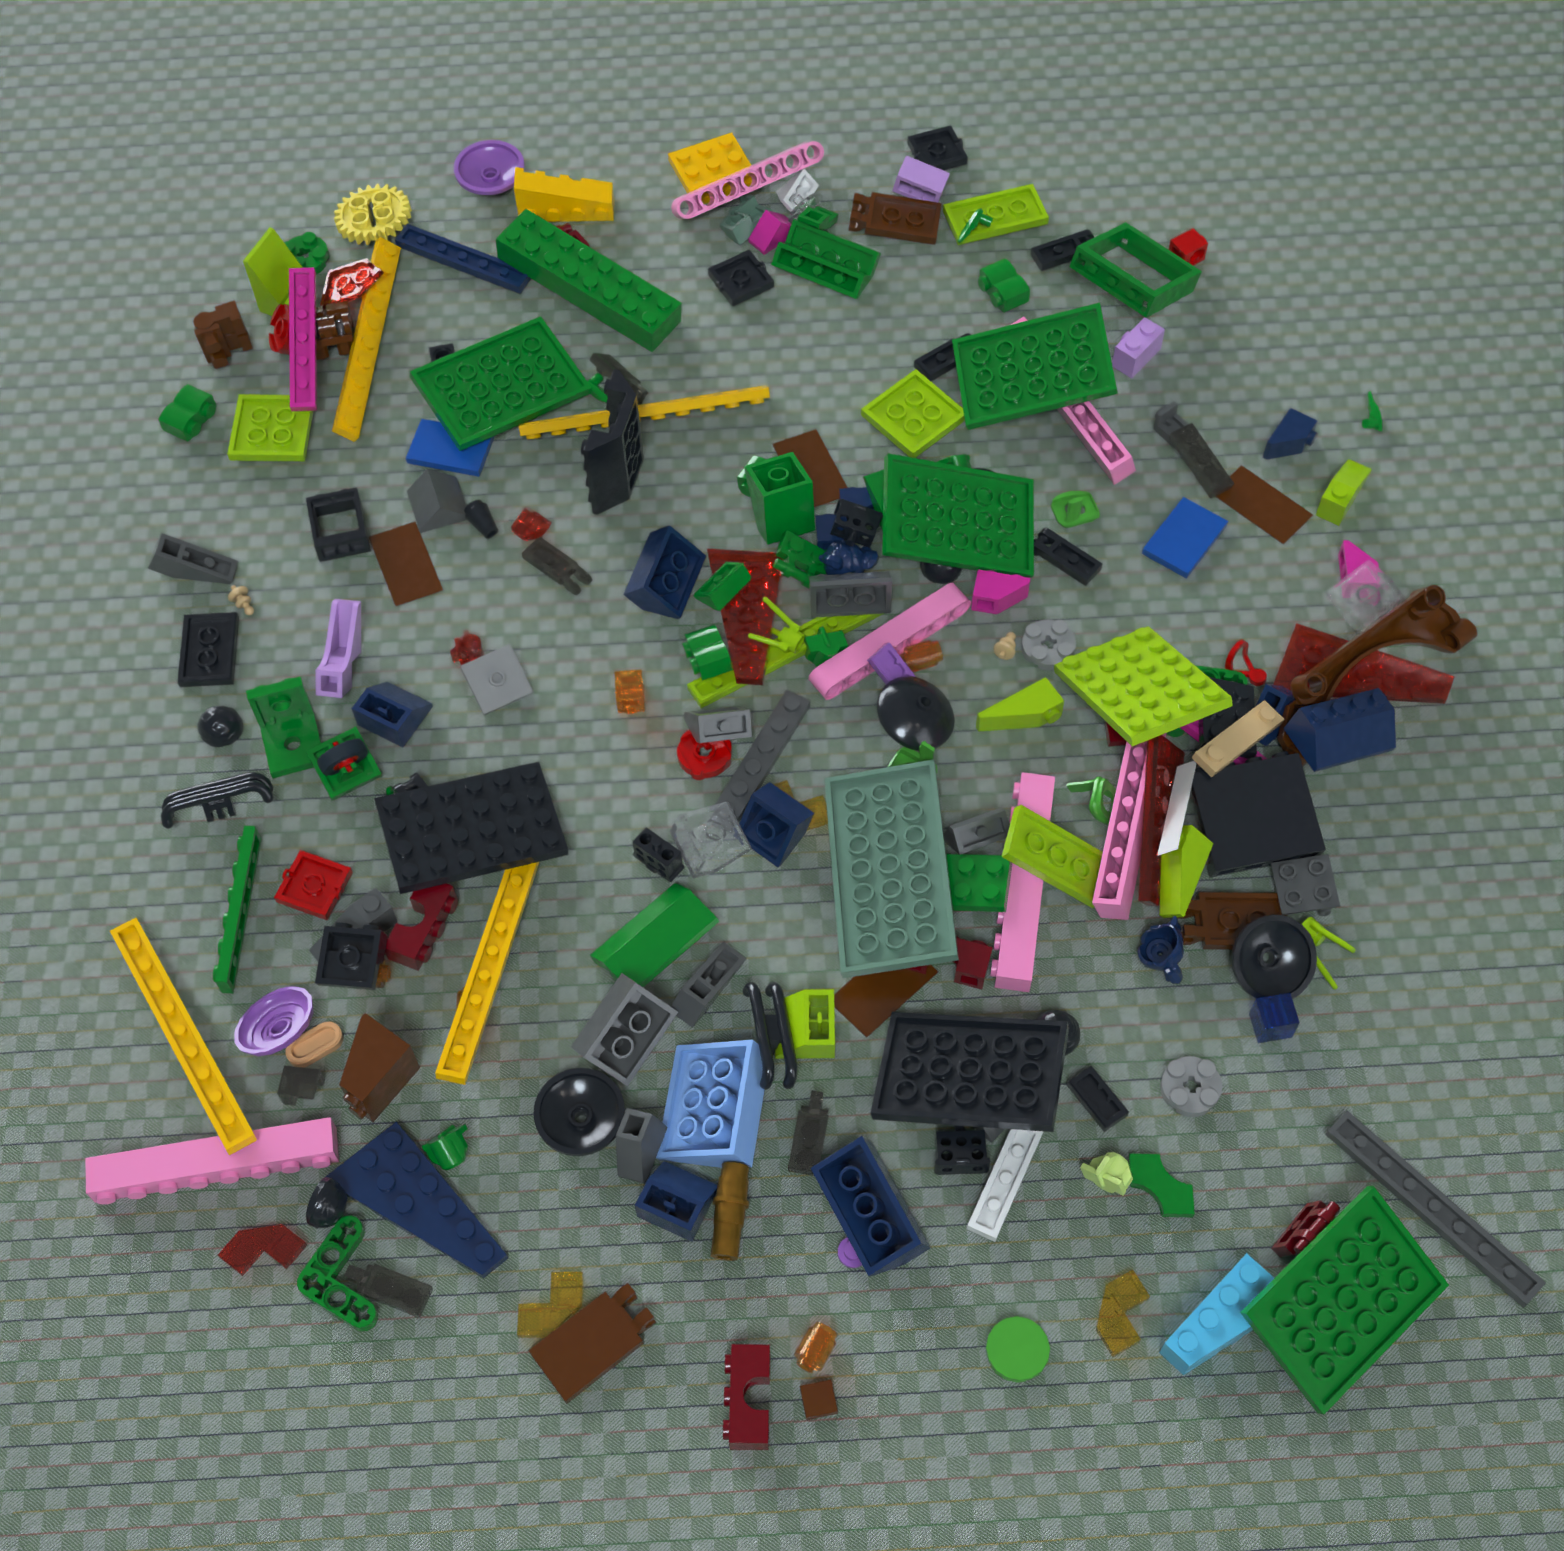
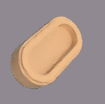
M323 1022L306 1031L290 1044L285 1050L286 1057L294 1067L305 1068L336 1051L343 1043V1033L336 1023Z

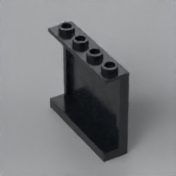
M1288 751L1272 755V758L1262 760V757H1253L1247 759L1245 763L1238 765L1231 762L1213 777L1209 776L1201 767L1195 769L1191 786L1202 833L1214 843L1209 854L1210 864L1207 866L1209 878L1268 867L1274 862L1319 856L1326 850L1299 753L1289 755Z

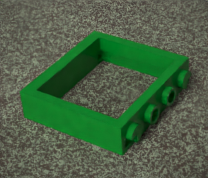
M1126 222L1078 245L1069 266L1145 318L1194 292L1202 273L1201 270ZM1123 238L1128 241L1127 244L1122 242ZM1119 246L1170 279L1171 282L1153 290L1101 255ZM1145 301L1148 302L1147 308L1143 306Z

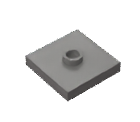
M510 644L460 666L483 716L533 694V690Z

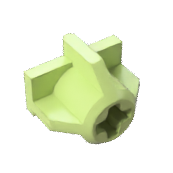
M1107 1152L1103 1156L1093 1158L1089 1165L1083 1163L1080 1167L1086 1179L1093 1181L1098 1187L1109 1193L1116 1192L1124 1196L1126 1189L1133 1180L1128 1161L1115 1152Z

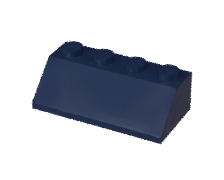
M1380 688L1301 707L1283 728L1314 772L1393 751L1396 748L1395 709Z
M861 1136L810 1168L869 1277L905 1265L931 1248L874 1144L870 1140Z

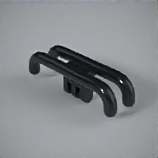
M249 772L174 791L163 801L161 823L164 828L170 829L174 824L172 819L174 812L201 804L208 822L214 821L213 810H216L219 820L224 819L223 808L227 807L230 817L236 816L231 797L248 792H257L265 803H271L274 799L272 794L274 790L273 785L265 775Z
M748 982L743 988V995L750 997L762 1061L760 1087L767 1090L773 1083V1055L779 1043H781L785 1060L783 1086L786 1089H791L794 1087L797 1079V1059L782 987L777 982H770L767 985L765 994L768 997H772L776 1015H765L758 985L755 982Z

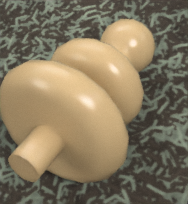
M231 586L232 591L228 595V600L236 602L237 608H244L246 615H252L254 608L249 605L251 597L247 595L248 588L245 586Z
M1008 632L1006 637H1002L994 645V653L1000 659L1009 660L1014 657L1016 647L1014 641L1016 635L1014 632Z

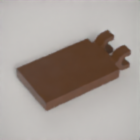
M872 192L871 197L854 193L848 231L857 232L865 228V234L935 245L942 203Z
M1199 892L1196 900L1191 899L1185 916L1177 917V919H1186L1193 916L1195 918V925H1183V932H1181L1184 940L1183 945H1191L1202 941L1203 949L1233 950L1238 934L1249 922L1265 915L1282 914L1277 893Z
M629 1283L622 1286L612 1298L605 1291L528 1350L566 1404L642 1346L644 1343L639 1335L656 1324L654 1316L647 1307L638 1313L634 1319L624 1309L638 1299Z

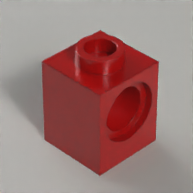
M1192 228L1171 239L1168 250L1194 266L1205 260L1208 242L1204 236Z

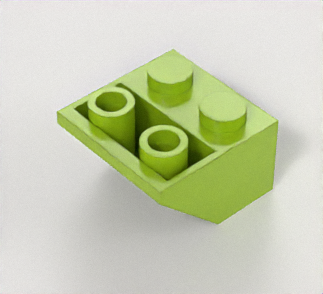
M804 989L785 997L796 1059L835 1058L834 989ZM779 1043L775 1051V1059H784L781 1043Z

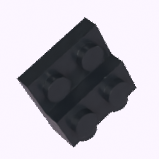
M336 922L335 926H324L315 984L318 986L375 990L379 964L384 962L388 935L381 930V927L375 925H363V929L352 928L353 925L343 922Z

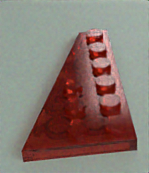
M707 548L712 575L725 562L743 563L751 575V580L720 610L736 684L763 686L770 645L750 639L748 634L752 633L769 639L772 637L776 613L763 601V597H767L777 606L782 575L781 571L773 568V564L777 558H781L776 556L774 552Z
M1296 623L1273 685L1283 686L1291 690V682L1295 677L1305 674L1349 641ZM1377 650L1361 659L1348 671L1336 687L1332 697L1341 698L1380 688L1388 701L1445 704L1455 676Z
M1163 735L1147 741L1138 899L1139 902L1146 906H1159L1161 855H1158L1177 766L1183 765L1185 752Z

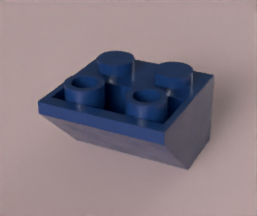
M384 682L366 688L351 709L358 726L403 748L433 705L389 682Z
M664 1161L648 1178L634 1205L637 1217L693 1242L713 1202V1197L717 1193L718 1185Z

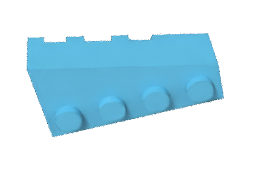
M1246 1253L1169 1337L1159 1353L1181 1374L1185 1375L1227 1346L1234 1344L1253 1330L1240 1312L1274 1277Z

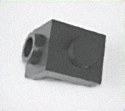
M1175 401L1168 406H1162L1156 412L1153 428L1174 448L1191 437L1194 432V428L1177 414L1178 404Z

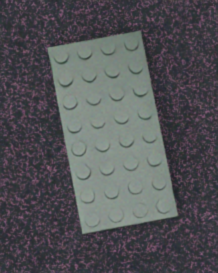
M934 759L824 778L842 978L959 960Z

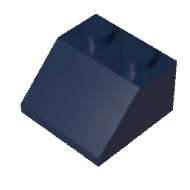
M769 782L751 795L734 837L776 867H780L805 835L814 812Z

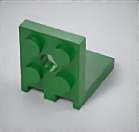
M301 676L286 678L280 682L259 685L253 689L246 690L248 702L261 729L272 778L314 768L306 754V750L322 742L315 712ZM292 742L300 743V746L295 750L286 749Z

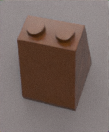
M366 1013L360 1019L339 1085L344 1093L342 1098L350 1105L348 1109L359 1119L362 1120L366 1117L374 1123L420 1069V1066L408 1043Z

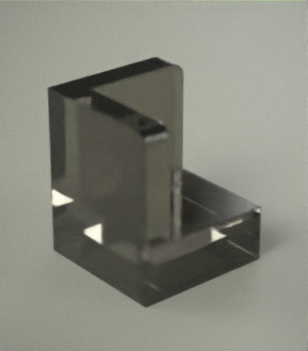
M284 1066L277 1094L283 1104L295 1106L297 1098L314 1099L317 1085L323 1086L325 1079L319 1069Z

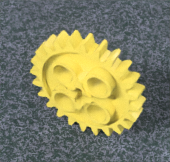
M376 184L375 188L367 185L366 190H362L359 187L358 193L349 192L350 198L343 197V203L337 204L338 210L334 211V221L338 232L341 233L343 239L348 238L350 243L356 240L357 245L363 241L366 242V245H369L371 241H376L379 237L388 240L389 235L396 237L395 231H402V225L409 224L408 219L412 217L410 213L412 209L407 195H404L402 190L397 191L396 186L390 189L388 184L383 188H380L379 184ZM370 202H372V204H373V213H374V217H375V220H376V226H375V227L373 226V223H372V222H373V217H372V213H371V210H370Z

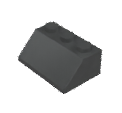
M889 571L809 576L811 618L891 613L892 577Z
M621 973L571 1048L628 1086L674 1020L678 1011Z

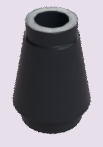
M475 500L465 507V518L486 539H490L498 533V528L487 503Z

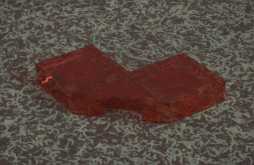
M280 1224L238 1231L217 1256L243 1276L263 1252L287 1270L306 1248L307 1244L286 1226Z

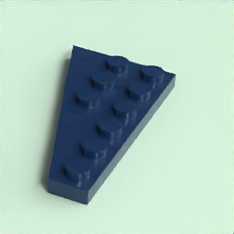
M397 1122L326 1176L340 1183V1186L345 1190L347 1197L361 1203L375 1214L410 1235L416 1236L435 1250L437 1249L451 1257L452 1260L483 1279L508 1259L507 1254Z

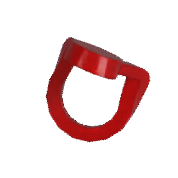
M1243 639L1239 640L1232 647L1226 658L1225 669L1233 670V659L1239 649L1243 647L1242 656L1249 671L1239 672L1249 677L1252 685L1261 686L1267 681L1266 672L1262 669H1254L1247 655L1248 642Z

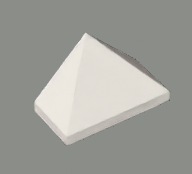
M802 169L776 193L782 204L795 218H798L819 185L805 169Z

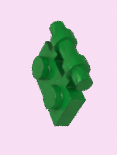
M786 530L781 536L776 556L781 559L777 558L775 560L773 568L781 571V575L787 578L791 576L800 581L802 586L809 589V576L826 574L825 564L819 561V556L823 555L825 550Z

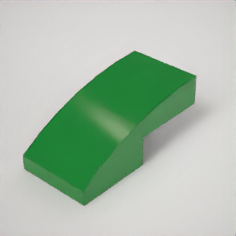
M819 206L815 208L807 207L798 216V221L821 230L832 227L837 223L838 219L837 213Z

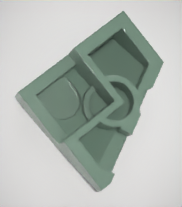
M749 194L739 197L741 203L738 206L731 207L728 216L720 224L722 231L738 245H741L750 237L765 210L772 211L770 208L759 205L755 197Z

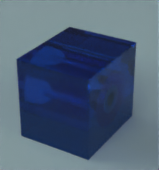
M1291 993L1257 998L1249 1012L1258 1043L1292 1038L1300 1023Z

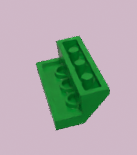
M793 219L786 242H778L771 265L858 299L875 273L881 252Z
M674 883L590 954V957L595 964L609 971L615 982L623 973L640 986L645 987L720 921L690 889Z

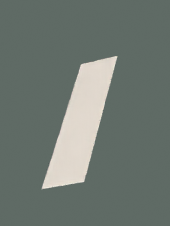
M1195 761L1177 766L1158 855L1178 849L1196 768Z

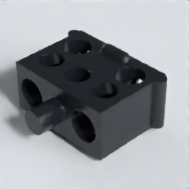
M839 499L834 511L836 516L830 534L845 539L848 546H854L857 543L870 548L877 528L882 521L883 514L862 505ZM841 517H846L847 521H842ZM870 525L872 529L868 530L865 526Z
M647 827L633 840L634 853L632 855L645 864L647 869L659 874L668 882H672L685 868L682 864L681 851Z
M954 1125V1131H936L935 1174H983L989 1171L990 1158H987L985 1130L965 1131L964 1126Z

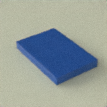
M421 419L406 455V462L408 464L480 477L494 436L459 451L440 422Z
M1183 497L1144 546L1142 554L1187 579L1225 530L1228 521Z

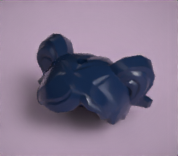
M846 541L830 544L824 554L819 556V561L825 564L826 575L864 573L865 569H871L877 565L879 560L877 551L871 550V548L866 546L860 548L856 544L848 546Z
M1174 916L1170 922L1162 925H1153L1143 933L1140 939L1142 945L1138 947V957L1144 967L1163 971L1167 982L1180 984L1183 975L1178 963L1183 958L1184 940L1181 934V925L1177 917Z

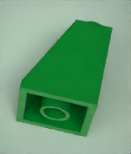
M793 452L744 466L757 529L767 545L779 542L786 530L797 536L815 531L813 482Z

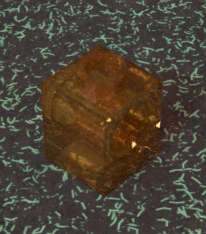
M642 669L614 671L618 713L635 714L645 711Z

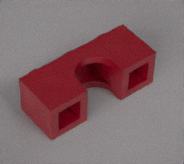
M442 884L413 891L409 898L414 911L425 916L419 924L412 927L403 926L398 923L395 924L386 943L385 954L388 960L417 971L420 970L423 962H428L432 954V945L436 938L439 939L445 929V921L449 914L454 913L458 904V898L452 885Z
M956 935L959 960L952 961L956 966L954 983L982 990L993 947L987 946L986 943L979 940L968 941L960 939ZM929 965L906 969L926 974Z
M731 1344V1354H725V1374H730V1387H724V1407H730L729 1420L723 1419V1440H729L730 1450H769V1410H756L749 1407L744 1397L746 1392L755 1385H770V1345Z

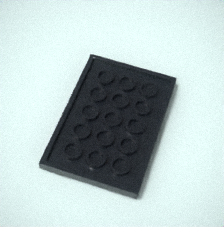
M539 761L374 798L400 894L568 855V847Z
M892 1012L870 1112L873 1120L1054 1132L1069 1032L1068 1021Z

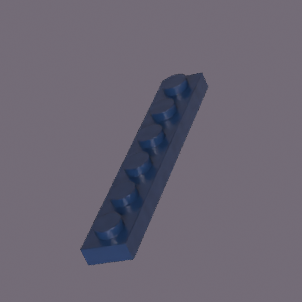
M406 224L395 239L396 245L402 249L519 294L531 280L528 275L521 273L499 258L410 224Z

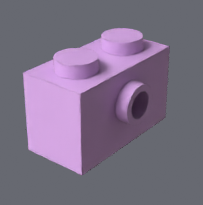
M906 156L892 191L908 198L939 203L950 173Z
M1144 317L1130 332H1125L1120 342L1115 346L1112 361L1113 367L1132 379L1161 349L1165 329Z

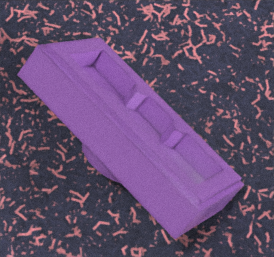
M890 643L884 644L867 660L886 685L899 677H916Z

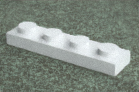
M1010 1130L967 1225L968 1230L994 1242L996 1241L1044 1131Z

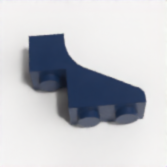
M867 487L839 489V499L874 510ZM835 514L816 515V544L825 551L830 544L845 540L830 534ZM842 516L841 520L847 521V518Z

